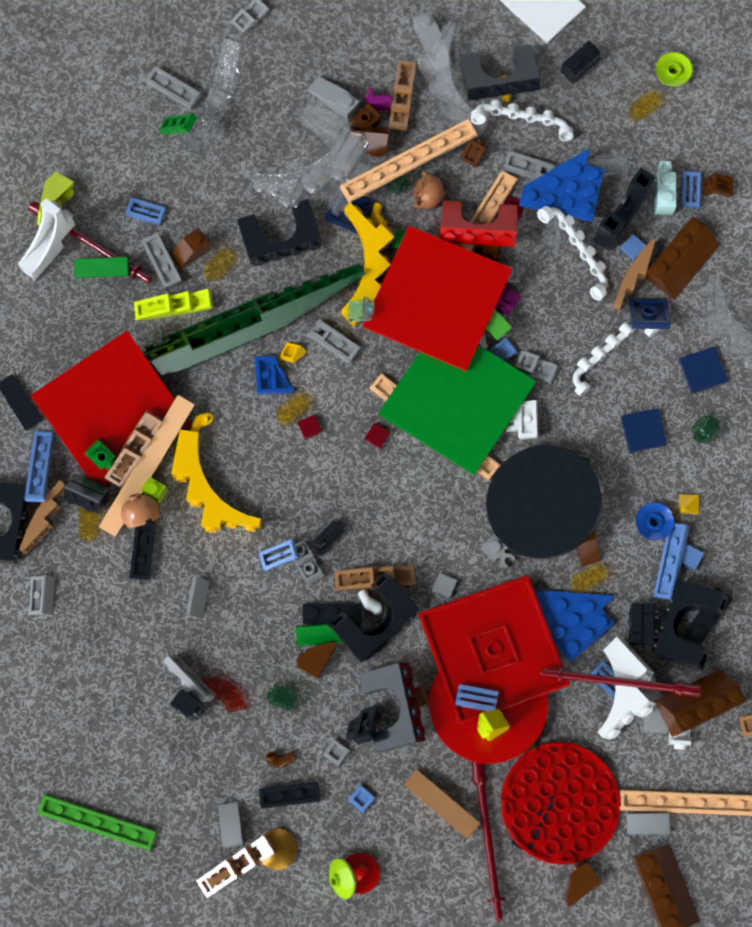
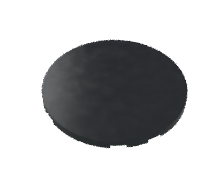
M555 445L529 447L508 458L494 474L486 499L487 516L495 535L513 552L534 559H550L560 555L563 556L578 548L593 532L602 508V494L599 481L590 465L575 452Z

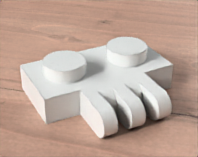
M536 400L524 401L508 424L512 426L506 427V432L518 431V438L520 440L539 438L538 403Z

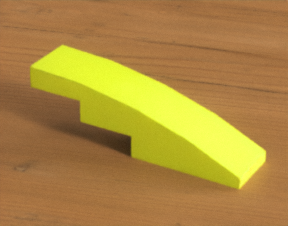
M205 289L193 293L186 291L175 295L167 293L134 302L135 317L137 321L213 309L211 290Z

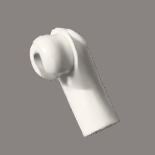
M366 589L361 590L358 595L365 609L374 615L381 614L382 604L371 598Z

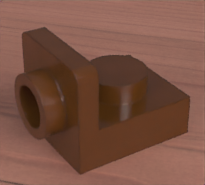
M477 137L475 140H469L460 159L477 167L484 152L488 149L485 146L486 142Z
M718 173L708 176L703 182V195L709 196L714 193L727 198L733 195V178Z

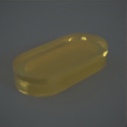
M654 91L644 94L631 104L628 111L629 117L634 121L645 119L659 108L661 103L660 95Z
M228 249L219 250L203 269L206 280L210 282L218 281L233 265V253Z
M302 393L292 396L277 410V421L284 426L292 424L309 408L308 397Z
M80 507L78 533L82 540L91 542L97 538L99 533V514L88 512L83 507Z
M593 565L574 575L570 581V587L575 593H585L603 583L607 577V571L601 565Z

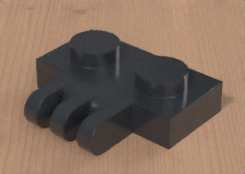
M376 705L361 710L359 718L349 721L345 738L347 740H354L357 745L374 740L381 709Z

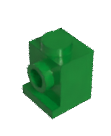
M99 439L84 452L101 470L104 467L109 469L115 462L113 460L115 455ZM100 453L105 454V458L103 460L98 459V455Z

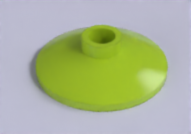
M677 52L664 54L656 64L658 79L668 86H681L690 79L692 74V65L689 59ZM670 70H675L676 74L670 73Z
M334 859L329 866V879L332 888L339 897L343 899L351 898L356 888L354 873L344 859Z

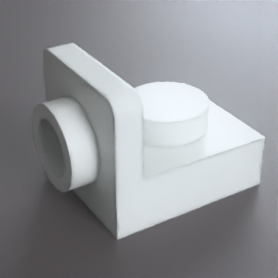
M690 730L674 737L669 732V745H674V749L686 750V746H691Z

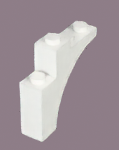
M47 198L41 203L42 220L31 246L18 263L20 269L34 280L39 277L64 248L61 241L75 225L73 215L68 210H62V207L54 200L50 202Z
M616 637L603 650L610 660L615 677L644 681L651 680L654 672L625 640ZM615 685L613 707L606 722L598 731L602 738L608 740L616 738L623 726L633 721L634 715L643 718L653 711L656 703L642 688Z

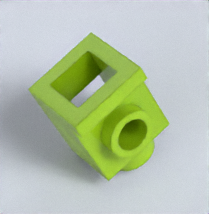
M148 477L141 489L144 493L143 495L152 497L158 506L168 492L165 485L151 477Z

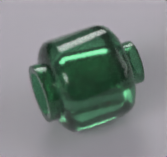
M711 415L701 416L691 428L694 440L698 443H711L720 433L719 421Z

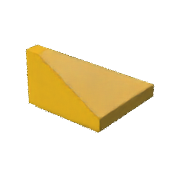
M286 342L279 359L295 363L307 351L301 345Z
M680 494L679 514H699V495Z

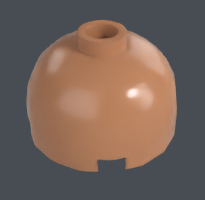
M422 172L420 175L424 176L422 179H417L413 192V197L417 196L416 204L412 203V205L417 209L430 210L444 200L445 191H443V184L437 176L428 172Z
M140 493L130 495L129 500L121 508V518L124 526H127V528L145 525L146 521L150 518L154 521L161 516L156 501L152 497L140 495Z

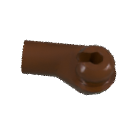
M292 751L284 756L275 754V752H268L266 755L267 763L279 769L296 760Z

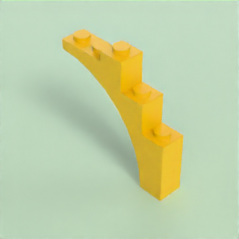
M350 202L345 206L344 213L353 223L360 236L364 251L365 274L362 276L359 287L352 299L342 309L341 315L355 327L368 315L382 285L381 282L377 283V281L389 270L390 260L386 255H381V253L393 243L394 233L389 227H384L382 224L375 228L374 222L369 218L366 219L362 215V210L357 205L353 206Z
M180 429L171 474L178 482L186 483L189 480L186 500L190 503V506L201 508L204 505L201 520L202 528H205L206 532L216 533L217 530L222 531V525L225 524V527L233 529L241 526L245 527L244 530L255 532L256 529L261 530V518L249 516L233 509L211 489L201 467L199 432Z

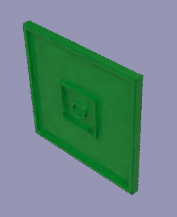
M478 346L467 372L419 352L378 412V415L474 476L536 384V381L481 346Z

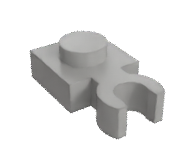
M495 534L480 548L494 562L500 559L501 566L505 569L508 568V565L505 563L506 558L511 559L513 562L515 561V557L512 554L505 553L508 547Z

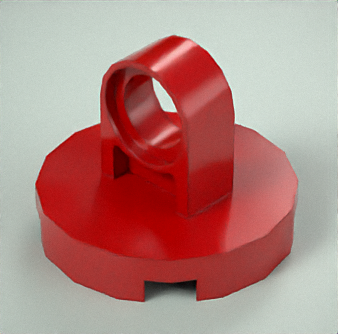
M364 853L352 854L346 858L345 861L350 865L355 876L356 888L354 893L363 894L375 888L380 877L379 866L375 859Z

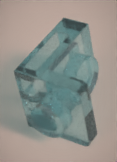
M364 297L363 301H349L347 319L350 322L371 321L372 314L375 311L374 303L368 297Z

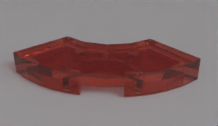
M202 677L205 685L215 694L214 698L220 700L225 705L227 713L247 710L242 694L230 682L218 677Z

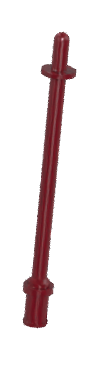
M33 200L28 206V211L38 216L40 204ZM75 228L68 232L107 258L119 257ZM129 263L130 278L135 279L137 276L146 283L152 282L151 276L141 271L142 266L140 264L133 266Z
M559 666V670L541 669L539 671V674L543 677L558 678V683H561L562 679L668 691L673 692L677 697H681V695L700 697L701 685L682 683V681L670 684L563 671V666Z
M471 762L473 778L471 779L477 786L492 898L487 901L488 903L493 902L495 920L501 922L503 920L501 901L506 899L505 897H500L484 786L488 779L485 776L484 765Z

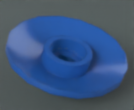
M652 502L645 504L639 509L635 524L643 537L649 540H661L671 533L674 527V517L667 506ZM653 519L656 520L657 525H651L650 521Z

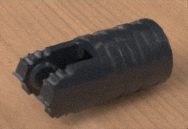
M333 520L309 545L312 548L316 547L324 538L327 542L317 553L321 557L345 531Z

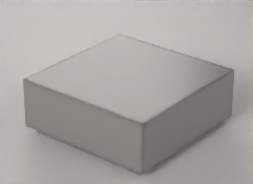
M439 573L432 592L450 599L457 580Z
M334 739L323 756L339 767L350 752V749Z

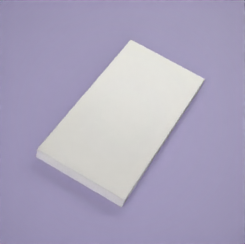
M500 0L547 44L586 8L579 0Z

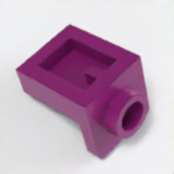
M368 87V94H365L366 104L369 103L376 111L391 110V95L380 94L373 96L372 87Z
M506 286L495 309L501 314L506 313L509 315L522 296Z

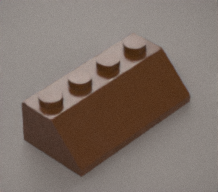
M692 216L648 269L645 279L675 300L717 249L719 244L709 228Z
M721 670L690 683L701 685L699 698L685 695L677 697L672 692L655 700L672 737L747 702L738 683Z
M670 844L632 857L658 927H690L700 922Z

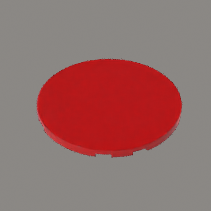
M438 671L430 690L429 713L433 728L449 750L463 759L474 763L499 764L520 756L536 742L546 722L548 698L546 694L502 710L501 713L510 725L509 730L488 742L487 738L483 739L477 730L479 719L458 726Z
M565 742L543 744L523 754L510 768L502 786L500 800L505 827L516 844L535 859L558 865L574 864L583 861L603 849L616 830L621 806L617 783L606 763L587 748ZM552 796V797H554V800H553V807H552V809H551V811H550V810H547V808H548V806H549L551 800H549V799H547V798H549V797ZM541 809V816H536V813L539 812ZM549 812V815L544 823L543 816L545 813ZM540 822L543 824L542 828L538 827ZM538 828L540 833L537 839L533 840L532 837ZM530 841L534 842L531 850L527 848Z

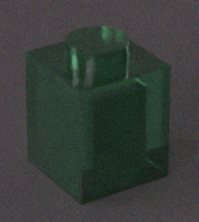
M406 173L386 183L383 187L400 195L402 191L405 192L410 184L408 182L409 174Z
M274 684L273 688H269L266 699L269 700V705L292 712L298 693L297 691Z

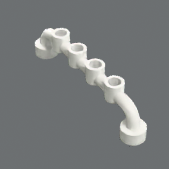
M493 100L490 104L479 105L471 112V121L477 125L483 124L486 121L485 111H488L494 116L504 114L508 115L510 119L519 117L526 119L530 123L540 121L546 126L558 125L561 127L559 129V139L562 141H570L574 137L573 128L563 119L554 117V113L551 110L538 114L534 107H528L525 111L519 110V106L515 103L509 104L507 108L502 107L499 100Z
M542 207L537 212L540 221L548 223L555 215L559 220V226L569 234L570 242L579 249L580 257L590 265L591 273L600 280V284H596L590 289V294L595 300H601L606 296L608 286L607 278L603 272L606 270L605 264L602 261H595L593 258L595 249L592 246H585L583 243L585 235L581 230H574L572 225L575 221L571 215L565 216L556 207Z
M628 322L623 323L619 328L621 332L617 336L613 333L609 335L605 340L607 344L603 348L599 345L592 350L591 354L593 356L589 360L584 357L577 363L579 368L573 374V383L576 387L575 392L579 397L583 396L591 388L586 381H580L581 375L587 373L594 364L601 361L621 341L633 334L636 329H632L631 324ZM645 329L644 333L652 337L659 329Z

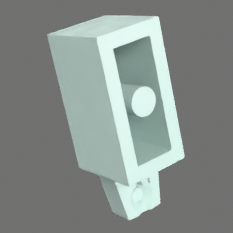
M660 161L658 172L655 176L657 178L654 183V214L673 215L676 209V172L672 171L671 161Z

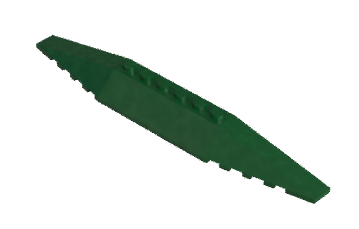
M360 264L337 270V273L328 276V274L319 276L320 280L309 283V280L303 281L302 286L293 289L292 286L285 287L283 292L275 295L273 291L165 336L162 338V343L156 346L150 344L145 347L146 351L142 353L158 376L190 369L195 364L206 362L218 354H225L232 348L241 347L247 342L260 339L263 335L270 332H277L280 328L291 323L363 276L365 271Z

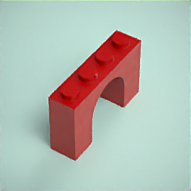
M443 201L440 238L450 243L515 247L518 205L499 204L498 218L492 223L478 225L469 223L462 218V202Z

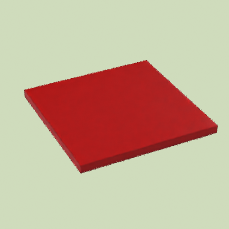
M409 226L362 327L467 372L513 268Z
M127 330L30 395L89 480L102 486L110 482L104 478L109 469L104 467L101 470L84 452L99 439L115 455L113 458L115 460L145 411L148 410L164 419L175 400ZM186 418L180 428L181 430H186L192 426L188 418ZM100 453L98 455L99 460H103L105 458L104 453Z
M529 575L418 613L458 726L477 720L481 713L487 712L455 705L459 684L497 691L498 697L495 710L499 709L500 711L570 686L568 679H562V682L558 683V678L543 677L539 674L541 669L559 670V666H563ZM462 691V693H467V694H473V695H478V696L493 698V697H490V696H485V695H480V694H475V693H470V692ZM462 697L460 699L463 701L492 706V703L476 701Z

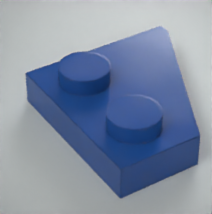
M255 356L257 395L294 393L293 386L289 384L285 373L278 366L274 356Z

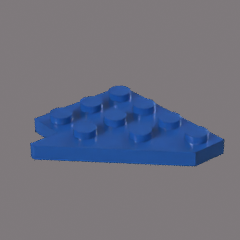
M585 150L523 187L519 206L540 210L544 206L556 207L565 216L571 215L573 218L592 222L604 168L587 165L589 150Z
M535 590L554 643L570 662L615 624L602 609L614 598L612 595Z

